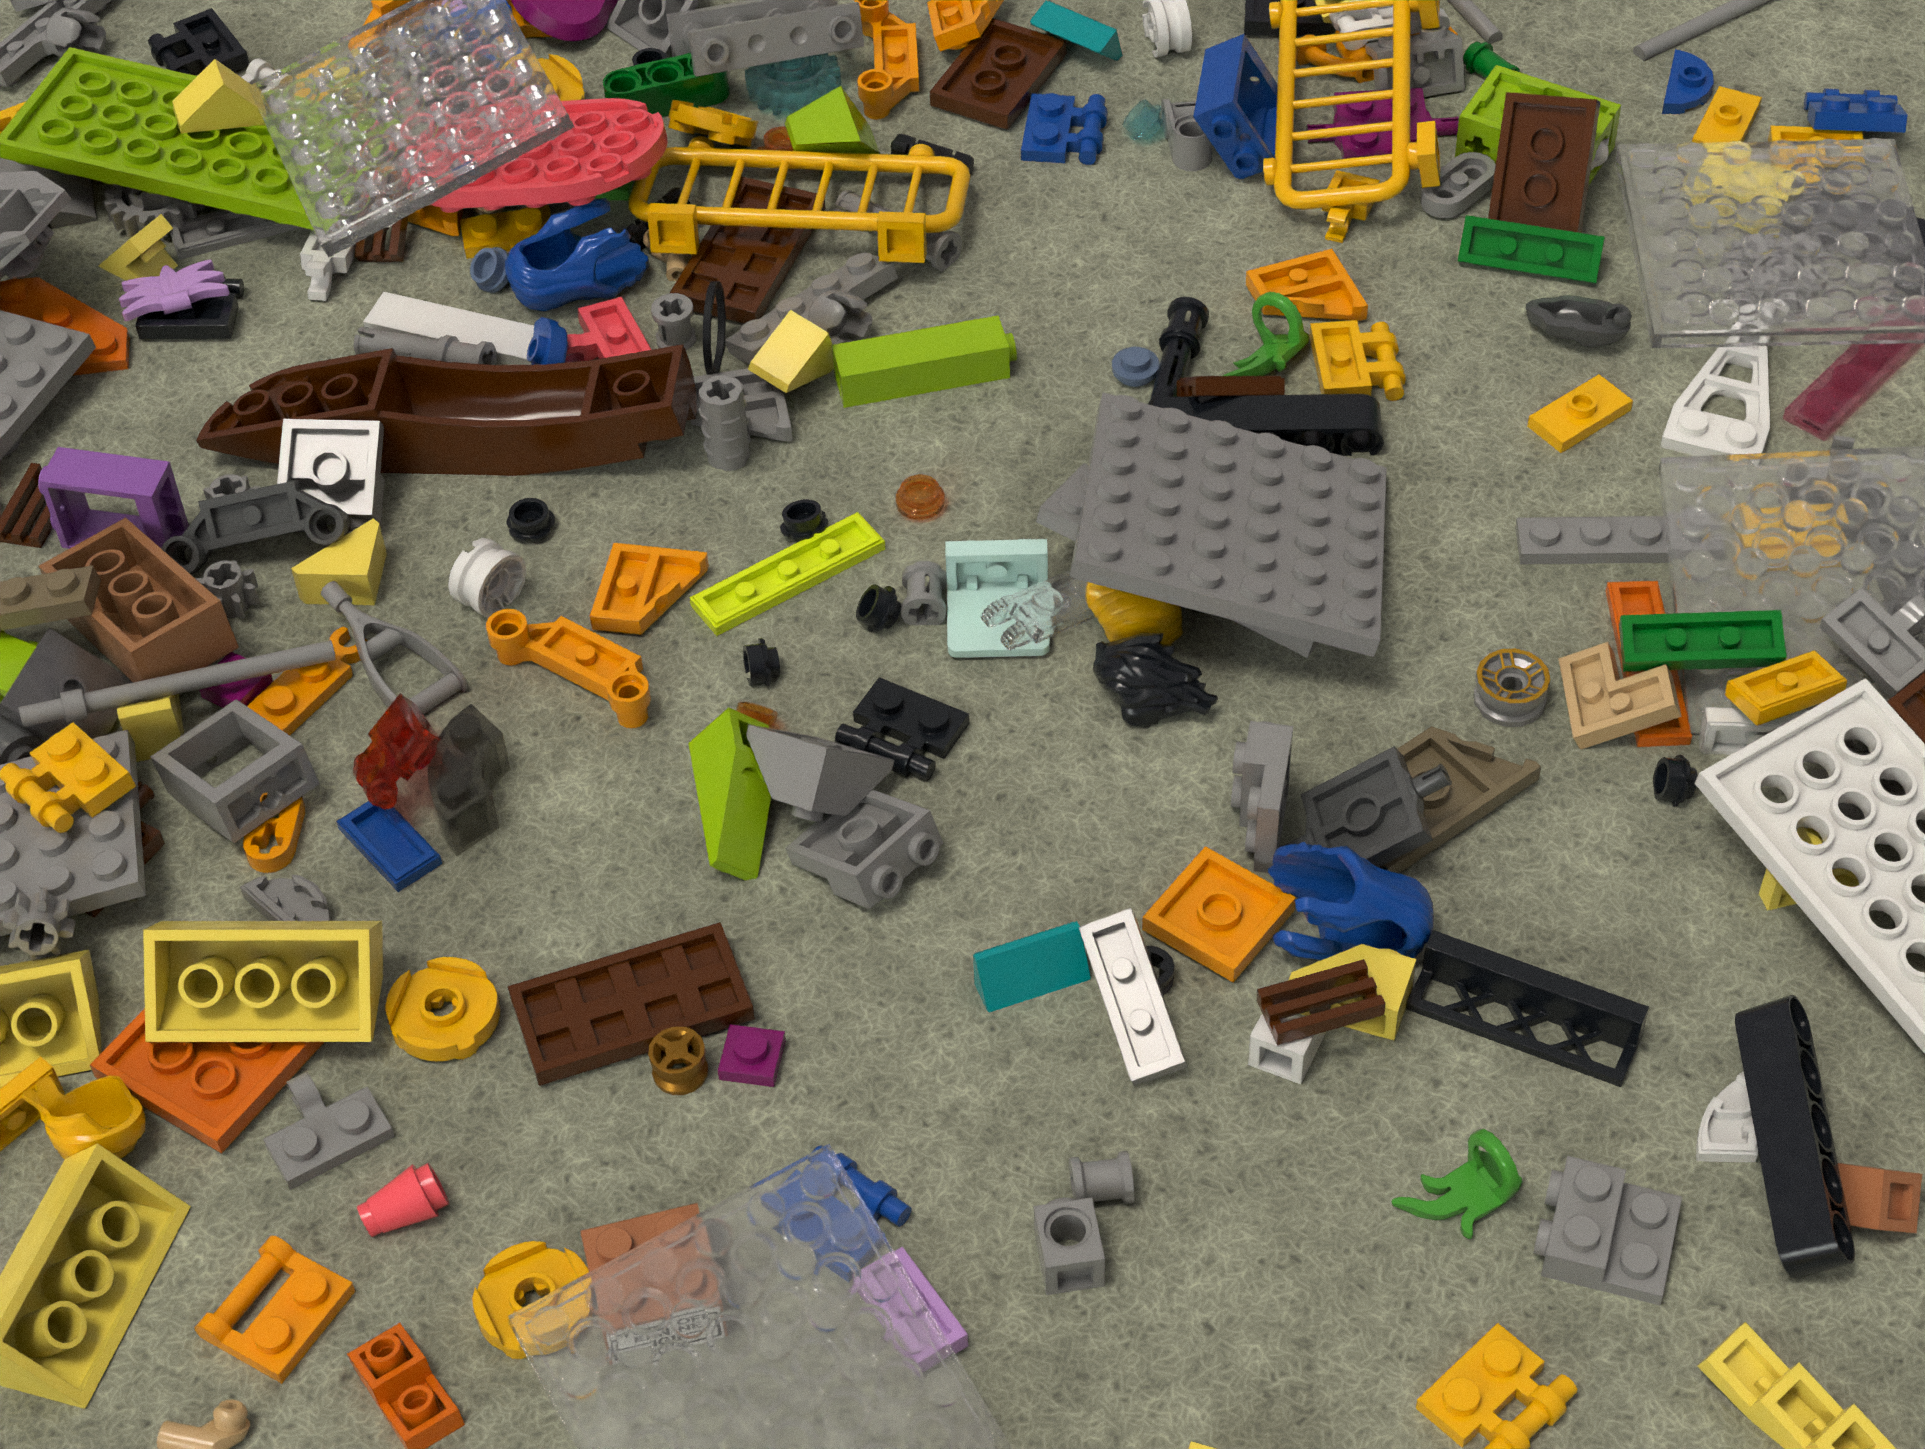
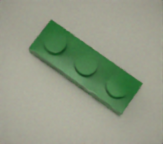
M1466 215L1458 262L1597 283L1605 237Z
M1781 610L1621 615L1619 632L1623 672L1647 671L1665 664L1669 670L1768 667L1785 661L1787 658Z

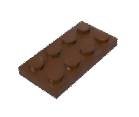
M741 176L731 208L767 209L774 184ZM783 186L776 209L812 210L817 193ZM825 200L822 207V211H825L826 209ZM711 225L699 244L697 253L692 255L670 293H679L691 299L694 312L704 314L708 286L711 281H720L724 290L726 319L741 323L759 319L764 315L814 229ZM715 294L712 316L718 317L717 300Z
M721 922L507 986L539 1086L648 1053L649 1045L654 1036L670 1027H687L703 1036L729 1028L730 1024L739 1025L755 1020L753 1005Z

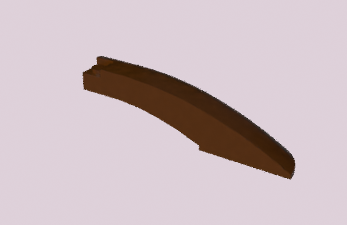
M683 344L597 360L546 365H487L444 362L398 356L394 349L390 348L293 366L263 377L250 384L251 391L240 396L234 405L228 401L222 404L205 423L196 441L202 449L279 464L283 419L380 421L384 426L380 473L531 475L644 458L647 442L655 440L665 441L673 437L684 436L686 421L696 419L697 398L691 364Z

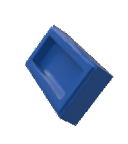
M381 793L336 821L338 829L397 892H400L442 864L441 856Z

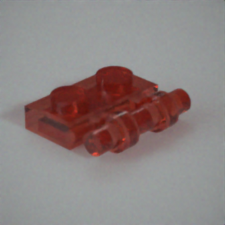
M401 693L368 733L372 742L363 753L357 755L354 759L353 774L356 781L363 788L368 801L382 809H390L395 806L398 793L397 780L402 777L408 781L416 770L425 768L434 757L437 749L436 745L441 740L417 704Z

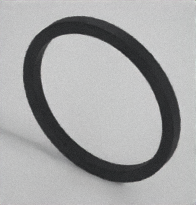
M720 281L710 282L704 306L703 358L707 375L719 373L725 346L726 309L724 290ZM716 294L718 312V332L716 354L713 363L711 352V320L714 297Z

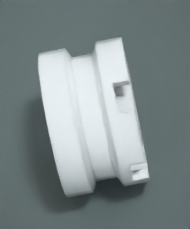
M1143 0V8L1148 7V13L1142 14L1145 37H1149L1151 42H1154L1157 50L1152 51L1154 57L1166 56L1170 50H1175L1177 54L1190 51L1192 46V27L1186 0Z
M480 538L472 542V546L475 547L472 551L467 553L463 550L456 559L450 572L448 587L450 595L456 601L465 606H471L477 613L489 618L496 611L505 608L502 602L509 605L520 595L525 583L526 566L525 561L516 553L504 550L491 539Z

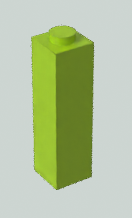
M999 315L832 345L834 377L843 408L1010 378V362L1017 360L1013 334H1005Z

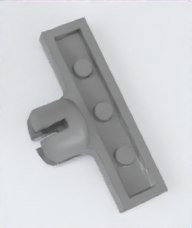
M58 0L46 4L0 42V86L8 87L19 82L23 74L34 64L46 59L51 54L61 58L69 47L101 54L106 43V31L102 26L94 24L100 20L97 14L104 11L107 6L106 4L111 0Z
M867 252L850 257L844 266L829 275L818 277L809 288L794 297L780 301L774 310L759 319L743 324L740 331L725 340L728 352L738 360L750 364L751 360L790 310L828 332L833 345L866 339L871 331L872 316L870 313L862 311V309L864 310L868 306L864 299L898 278L894 262L879 261L878 256Z

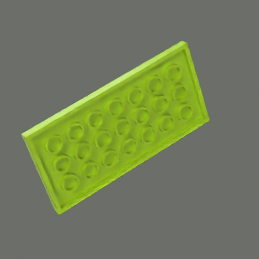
M69 47L1 132L0 158L16 161L23 165H33L59 171L62 174L90 178L106 184H116L142 190L149 194H159L181 199L192 204L220 208L235 214H246L272 220L279 224L307 228L322 234L341 236L361 204L365 174H374L376 176L380 167L386 165L403 138V123L261 91L270 114L271 124L181 134L172 101L197 76Z

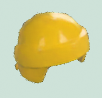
M110 1075L93 1080L65 1095L60 1093L53 1078L48 1076L41 1078L34 1084L35 1090L29 1089L22 1093V1098L39 1110L41 1120L45 1123L46 1134L63 1159L97 1143L122 1159L133 1151L138 1139L145 1132L146 1117L142 1105L137 1098L131 1095L119 1076Z

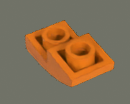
M401 1323L347 1353L358 1376L406 1449H426L465 1425L459 1409L432 1374L426 1357Z

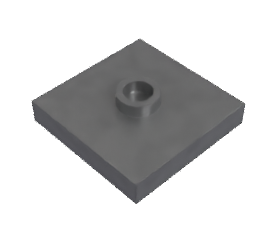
M48 628L0 702V714L23 727L18 707L58 699L61 692L81 688L82 693L133 682L125 674L51 628ZM119 707L88 713V719L74 723L91 739L105 736L118 718L117 708ZM60 719L23 728L40 739L47 741L51 736L60 732L71 723H66V719Z

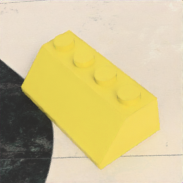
M160 921L143 930L145 1042L373 1041L383 980L382 921Z
M89 949L0 966V1088L40 1056L53 1066L57 1077L92 1070L90 1064L102 1051L99 995Z
M98 1143L65 1158L0 1275V1386L85 1409L191 1206Z

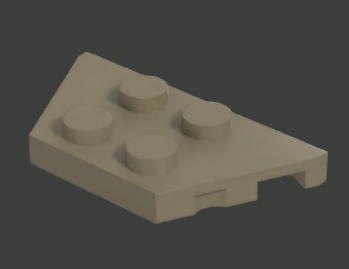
M1431 726L1397 749L1404 756L1409 773L1413 778L1442 764L1450 776L1449 779L1452 781V785L1424 797L1423 813L1433 840L1379 868L1401 873L1538 781L1541 766L1536 761L1527 758L1523 766L1495 757L1494 747L1477 741H1464L1458 738L1456 734Z

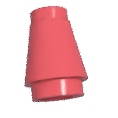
M429 1163L417 1169L412 1164L369 1197L366 1202L358 1205L357 1210L364 1226L373 1238L382 1232L386 1233L438 1217L437 1210L449 1205V1200L440 1180Z

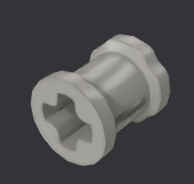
M669 293L660 296L652 303L651 314L653 320L658 323L656 343L659 348L683 344L685 350H688L695 344V329L691 327L690 322L694 309L691 299L679 293Z
M918 561L913 565L907 566L902 573V585L907 589V598L901 604V617L909 625L941 624L946 618V604L941 599L942 591L947 585L946 571L939 564L930 561ZM925 576H929L927 586H925ZM921 604H924L923 614L919 613V607L921 606Z
M1128 1151L1118 1152L1117 1158L1091 1162H1081L1079 1157L1069 1158L1073 1199L1078 1200L1092 1197L1093 1202L1122 1199L1124 1204L1134 1203V1182Z

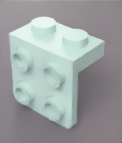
M1047 539L945 541L947 647L949 655L955 658L1043 656L1047 654L1050 650Z

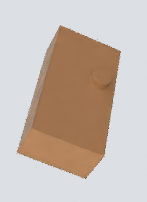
M126 517L39 565L42 574L56 572L61 569L94 566L101 582L92 615L67 620L132 682L207 667L239 648L221 601Z

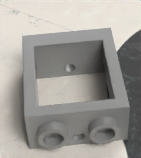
M237 699L150 756L167 792L182 806L233 843L320 784L302 743ZM250 743L264 754L216 788L200 778ZM213 757V759L209 763H206L208 759ZM267 793L266 799L260 802L261 795Z

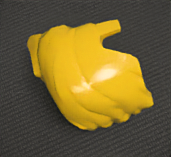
M1087 582L1085 589L1086 603L1088 608L1092 610L1095 618H1098V622L1104 628L1105 635L1110 642L1139 633L1150 632L1163 633V639L1160 643L1171 645L1182 635L1181 606Z

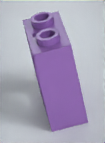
M57 447L48 466H44L40 472L38 480L39 491L44 495L51 515V526L56 530L62 548L70 549L125 517L160 548L169 538L182 536L189 527L169 461ZM85 493L134 499L139 516L92 510L89 508Z

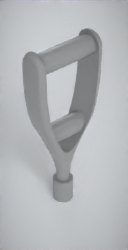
M335 581L327 583L322 588L321 596L336 612H342L347 618L353 631L362 665L372 687L389 710L405 726H414V720L458 691L465 692L467 690L468 684L464 675L444 654L423 637L408 629L387 623L359 610L352 604V598ZM368 634H377L376 636L365 642V637ZM399 644L420 655L445 675L404 703L387 686L372 663Z

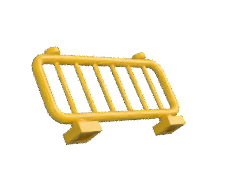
M1298 0L1270 2L1272 29L1279 28L1275 158H1264L1263 171L1266 186L1274 185L1277 199L1285 206L1301 210L1381 202L1400 194L1408 184L1410 170L1418 169L1422 188L1441 186L1440 148L1435 121L1417 123V142H1410L1411 12L1420 13L1422 30L1440 28V0H1361L1297 8ZM1393 6V27L1296 38L1297 17ZM1393 36V58L1295 69L1296 47ZM1393 67L1392 90L1294 100L1295 78ZM1392 99V121L1293 132L1295 109ZM1392 131V154L1292 164L1293 141ZM1392 163L1391 177L1381 183L1311 191H1297L1292 188V174Z
M697 136L690 140L688 147L666 148L660 160L651 168V174L644 179L635 181L629 196L628 206L629 211L636 218L648 222L651 253L696 254L699 247L698 225L877 231L879 261L925 263L927 255L926 233L943 232L959 223L963 216L971 177L969 168L962 161L952 157L935 156L932 148L925 144L912 146L908 155L723 149L715 148L710 139ZM668 165H691L677 204L647 203L660 168ZM700 166L735 167L722 207H703L687 204ZM744 167L779 168L767 209L731 208ZM788 169L823 170L812 210L776 209ZM833 170L868 172L858 212L822 211ZM877 172L913 173L904 212L879 211V213H867ZM922 174H943L952 177L944 212L933 215L913 213Z

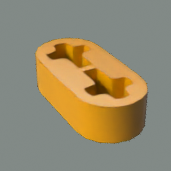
M267 793L261 795L260 802L266 799ZM300 797L281 810L278 818L271 817L244 836L243 848L247 861L256 871L263 873L277 872L291 863L296 852L305 816L303 797ZM275 835L278 846H272L269 853H261L260 849L267 848L270 836Z

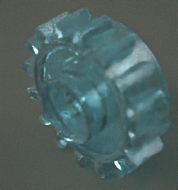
M828 53L753 66L745 70L746 89L748 90L749 100L757 101L758 109L760 110L772 107L774 116H778L783 110L789 111V115L841 86V73L837 56H829Z

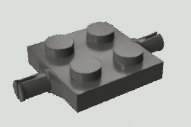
M1393 746L1300 794L1307 814L1306 834L1283 846L1299 844L1301 842L1310 845H1321L1327 848L1348 846L1360 857L1365 858L1374 866L1380 867L1433 840L1423 813L1424 797L1452 785V781L1449 779L1450 776L1445 767L1439 764L1437 767L1413 778L1409 773L1404 756Z

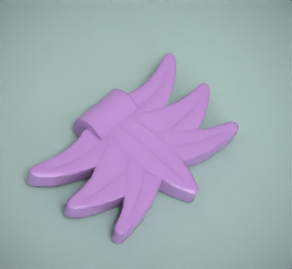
M205 260L187 266L177 272L168 265H165L161 269L160 276L141 277L123 281L122 287L126 293L119 298V302L122 308L127 307L122 312L124 321H130L141 315L156 311H164L166 315L192 308L191 303L201 299L228 296L230 294L228 286L221 284L225 281L223 272L212 271L214 269L212 260Z

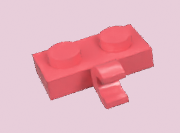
M618 297L578 308L579 324L584 333L567 335L568 347L565 363L590 361L597 357L599 359L647 351L651 350L623 298Z

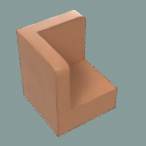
M1838 1163L1851 1226L1917 1233L1922 1174Z

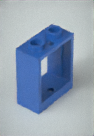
M1245 34L1205 49L1193 117L1234 177L1245 179L1263 172L1264 158H1275L1277 82ZM1257 77L1259 78V80L1252 81L1250 78Z

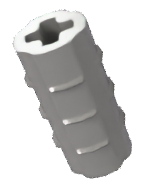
M725 375L712 376L704 380L699 389L700 407L698 410L702 417L703 424L701 429L705 437L703 446L707 452L708 462L713 468L725 471L737 470L743 467L750 457L749 443L751 438L747 430L749 421L745 412L747 404L744 399L741 382L735 377Z

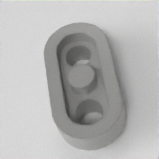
M1468 152L1456 156L1440 169L1441 186L1422 188L1421 206L1423 210L1438 218L1458 216L1492 189L1495 162L1490 157L1476 152Z

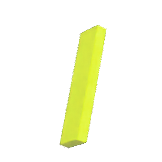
M856 512L827 527L822 533H815L812 538L799 541L689 597L690 605L713 633L718 636L885 550V541L859 512Z

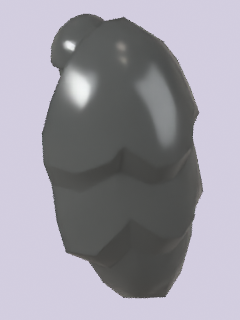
M1564 295L1535 299L1526 304L1527 317L1530 322L1551 336L1573 340L1584 347H1600L1613 344L1624 338L1631 326L1630 320L1632 315L1626 306L1612 304L1599 299Z

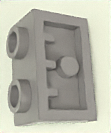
M1440 25V28L1423 30L1421 28L1420 34L1411 35L1410 88H1422L1424 97L1465 90L1462 38L1447 30L1446 26ZM1393 36L1381 37L1376 42L1366 43V53L1373 60L1393 58ZM1393 67L1373 69L1375 90L1393 89Z

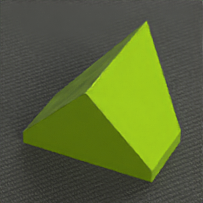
M842 86L837 87L786 118L785 126L794 151L880 153L870 125Z

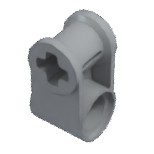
M1162 99L1161 122L1165 139H1168L1173 163L1179 169L1185 171L1205 169L1212 162V144L1193 117L1196 101L1171 103L1170 99Z

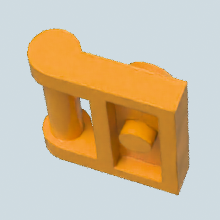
M271 1235L258 1250L261 1257L214 1314L207 1312L194 1328L202 1339L282 1384L356 1291L353 1282L296 1252L283 1239ZM280 1270L290 1275L243 1334L232 1329Z

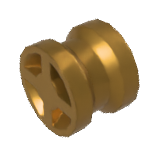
M670 1027L654 1036L649 1045L648 1056L652 1066V1077L656 1086L665 1093L671 1095L692 1093L700 1088L708 1077L705 1044L702 1037L695 1030L687 1027ZM674 1064H687V1066L682 1068H671Z

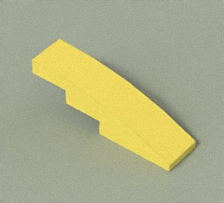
M1746 1322L1736 1328L1697 1366L1749 1420L1784 1449H1896L1855 1404L1843 1410L1800 1362L1789 1369Z

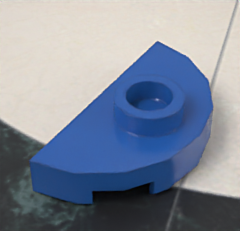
M1675 49L1662 114L1685 113L1686 109L1707 103L1712 94L1714 80L1713 72L1705 61L1692 53Z
M541 317L534 322L533 337L527 349V361L531 362V365L565 363L568 347L567 332L565 328L558 325L559 322L545 317Z

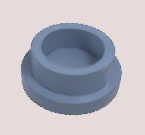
M499 247L483 248L474 256L470 266V275L481 290L495 293L508 283L505 272V260L509 252Z
M1142 347L1125 348L1116 353L1112 359L1113 375L1123 384L1133 387L1148 384L1156 377L1159 368V359L1156 354Z

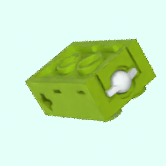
M1496 65L1459 116L1455 157L1463 153L1476 152L1490 157L1496 164L1506 92L1597 99L1601 103L1589 178L1590 185L1615 147L1621 104Z

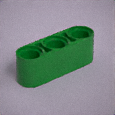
M691 53L617 69L607 74L603 79L605 98L639 101L646 104L649 113L655 114L659 112L662 117L669 116L672 100L694 103L693 107L696 108L698 106L708 107L722 103L730 94L727 71L696 77L693 72Z

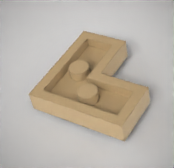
M1608 642L1558 658L1573 739L1580 749L1682 717L1673 676L1666 664L1620 679L1615 654Z

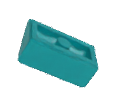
M1045 0L1030 20V24L1115 61H1118L1123 56L1117 29L1051 1Z
M1070 922L973 954L974 984L988 1012L996 1011L1090 980L1089 965L1078 922Z

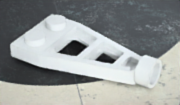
M1749 307L1740 310L1736 314L1731 332L1674 403L1662 436L1661 448L1757 471L1770 430L1767 342L1773 327V320L1767 312ZM1751 327L1756 329L1758 332H1751L1746 330L1745 328ZM1727 363L1753 370L1751 383L1722 377L1720 374ZM1715 394L1743 401L1746 419L1742 421L1701 411V409L1711 396Z

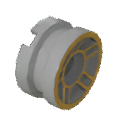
M1514 648L1500 649L1489 653L1480 661L1476 672V686L1473 693L1474 704L1482 713V716L1494 724L1505 727H1522L1536 721L1544 712L1550 685L1549 670L1540 658L1528 651ZM1507 688H1514L1515 690L1510 691Z

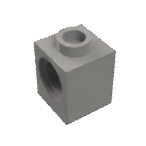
M1092 1197L1078 1200L1058 1198L1045 1205L1033 1206L1034 1236L1046 1295L1104 1287L1105 1256ZM1062 1240H1074L1079 1242L1078 1244L1072 1246H1064L1058 1244V1242Z

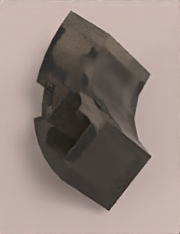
M472 704L453 717L443 729L434 744L428 764V784L439 829L448 847L456 856L500 828L492 792L496 783L511 770L503 733Z

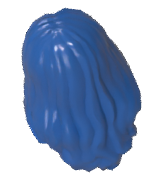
M595 198L588 204L574 206L551 215L537 234L518 242L512 247L505 260V272L512 291L524 306L532 310L547 311L576 300H591L594 298L613 299L626 286L631 287L636 281L641 280L644 272L649 267L648 256L640 251V244L630 242L631 235L627 229H624L621 233H616L610 227L585 237L578 236L571 230L573 227L611 211L610 202L606 198Z
M1301 842L1299 844L1282 846L1275 850L1272 860L1273 865L1268 868V873L1274 879V886L1280 888L1282 892L1298 898L1295 900L1297 912H1304L1309 923L1318 925L1320 938L1280 930L1273 935L1276 946L1283 948L1291 956L1317 960L1326 959L1360 944L1378 949H1391L1411 958H1415L1423 951L1424 945L1428 942L1434 929L1433 902L1427 889L1417 879L1376 867L1365 858L1360 857L1348 846L1327 848L1321 845H1310Z

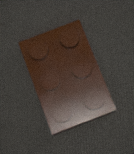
M992 18L981 37L973 39L968 43L930 90V106L1008 130L1030 102L1031 94L1038 92L1067 54L1066 40Z
M1506 92L1488 219L1582 233L1600 101L1597 99Z

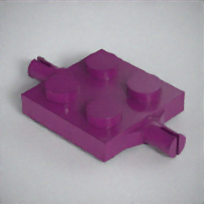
M1410 88V142H1417V123L1435 121L1438 136L1457 135L1458 116L1432 118L1425 106L1423 89ZM1383 90L1334 92V96ZM1392 99L1333 105L1335 114L1333 123L1307 124L1306 131L1392 121ZM1392 131L1307 140L1308 143L1334 141L1341 151L1342 159L1392 154Z

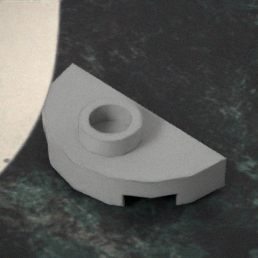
M292 875V879L278 878L267 880L266 876H261L240 886L244 899L269 921H331L329 906L324 894L315 883L300 875Z

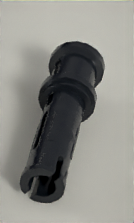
M1179 297L1168 306L1167 318L1169 319V324L1162 331L1159 338V346L1163 354L1156 373L1149 403L1157 398L1177 397V380L1186 377L1190 360L1196 357L1201 350L1202 340L1199 335L1201 329L1205 328L1208 323L1209 310L1200 300L1192 297ZM1187 311L1191 312L1189 322L1184 321ZM1179 339H1183L1181 346H1178ZM1174 358L1178 359L1176 365L1172 364ZM1173 373L1172 383L1169 386L1167 385L1169 374Z

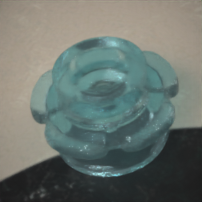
M1144 99L1128 113L1122 126L1131 133L1130 139L1138 140L1142 137L1144 140H1148L1160 129L1163 120L1159 117L1162 109L1159 104L1153 106L1147 99Z

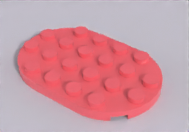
M602 98L510 104L466 114L465 120L453 123L447 130L442 125L433 129L409 149L404 157L402 170L407 187L416 199L432 206L441 207V210L446 213L457 212L463 208L483 207L485 210L490 211L516 205L540 208L547 204L568 202L572 206H582L593 201L596 195L609 192L631 181L648 177L652 172L651 168L664 154L668 140L660 113H649L645 103L635 100Z

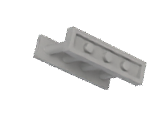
M745 0L666 14L672 57L691 53L693 72L696 77L864 47L858 2L838 5L837 0Z

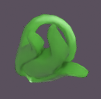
M1267 292L1258 297L1253 304L1252 318L1264 344L1249 357L1233 362L1240 369L1223 376H1265L1274 369L1280 372L1286 367V363L1307 345L1310 337L1304 331L1302 317L1297 307L1287 297L1276 292ZM1264 306H1274L1285 315L1289 324L1288 334H1273L1265 326L1261 315Z
M1479 1129L1473 1132L1468 1139V1162L1442 1178H1433L1421 1174L1420 1180L1424 1189L1428 1193L1435 1195L1444 1194L1443 1196L1432 1201L1411 1197H1397L1392 1200V1205L1417 1217L1430 1220H1446L1464 1213L1461 1218V1234L1467 1239H1472L1474 1222L1502 1207L1512 1199L1520 1189L1522 1178L1518 1175L1516 1165L1502 1142L1493 1133L1485 1129ZM1479 1146L1484 1148L1487 1152L1479 1150Z

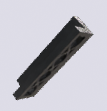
M1435 930L1432 931L1425 946L1422 971L1406 1002V1010L1618 1087L1622 1086L1641 1041L1649 1006ZM1431 980L1454 987L1461 1001L1441 1006L1424 1000L1423 997ZM1468 993L1473 994V995H1476V996L1470 998V996H1469ZM1492 1002L1507 1006L1514 1020L1498 1026L1483 1021L1476 1007ZM1467 1011L1469 1016L1460 1012ZM1522 1012L1529 1014V1016L1524 1017ZM1548 1021L1561 1026L1569 1040L1548 1045L1537 1041L1530 1027ZM1520 1030L1523 1035L1515 1033V1031ZM1576 1032L1582 1033L1584 1035L1578 1037ZM1604 1041L1623 1048L1616 1067L1612 1068L1591 1060L1584 1046ZM1575 1050L1576 1054L1570 1053L1568 1051Z

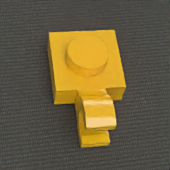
M1336 170L1327 189L1380 183V180ZM1374 203L1322 208V211L1329 212L1327 222H1330L1325 239L1343 243L1352 218L1366 221Z

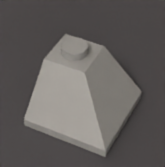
M618 0L605 27L638 50L656 48L662 50L666 57L670 58L672 50L666 14L694 10L699 0Z
M748 725L746 733L771 798L793 805L791 815L811 821L822 822L824 813L847 816L892 770L894 763L893 759L817 736L755 725Z

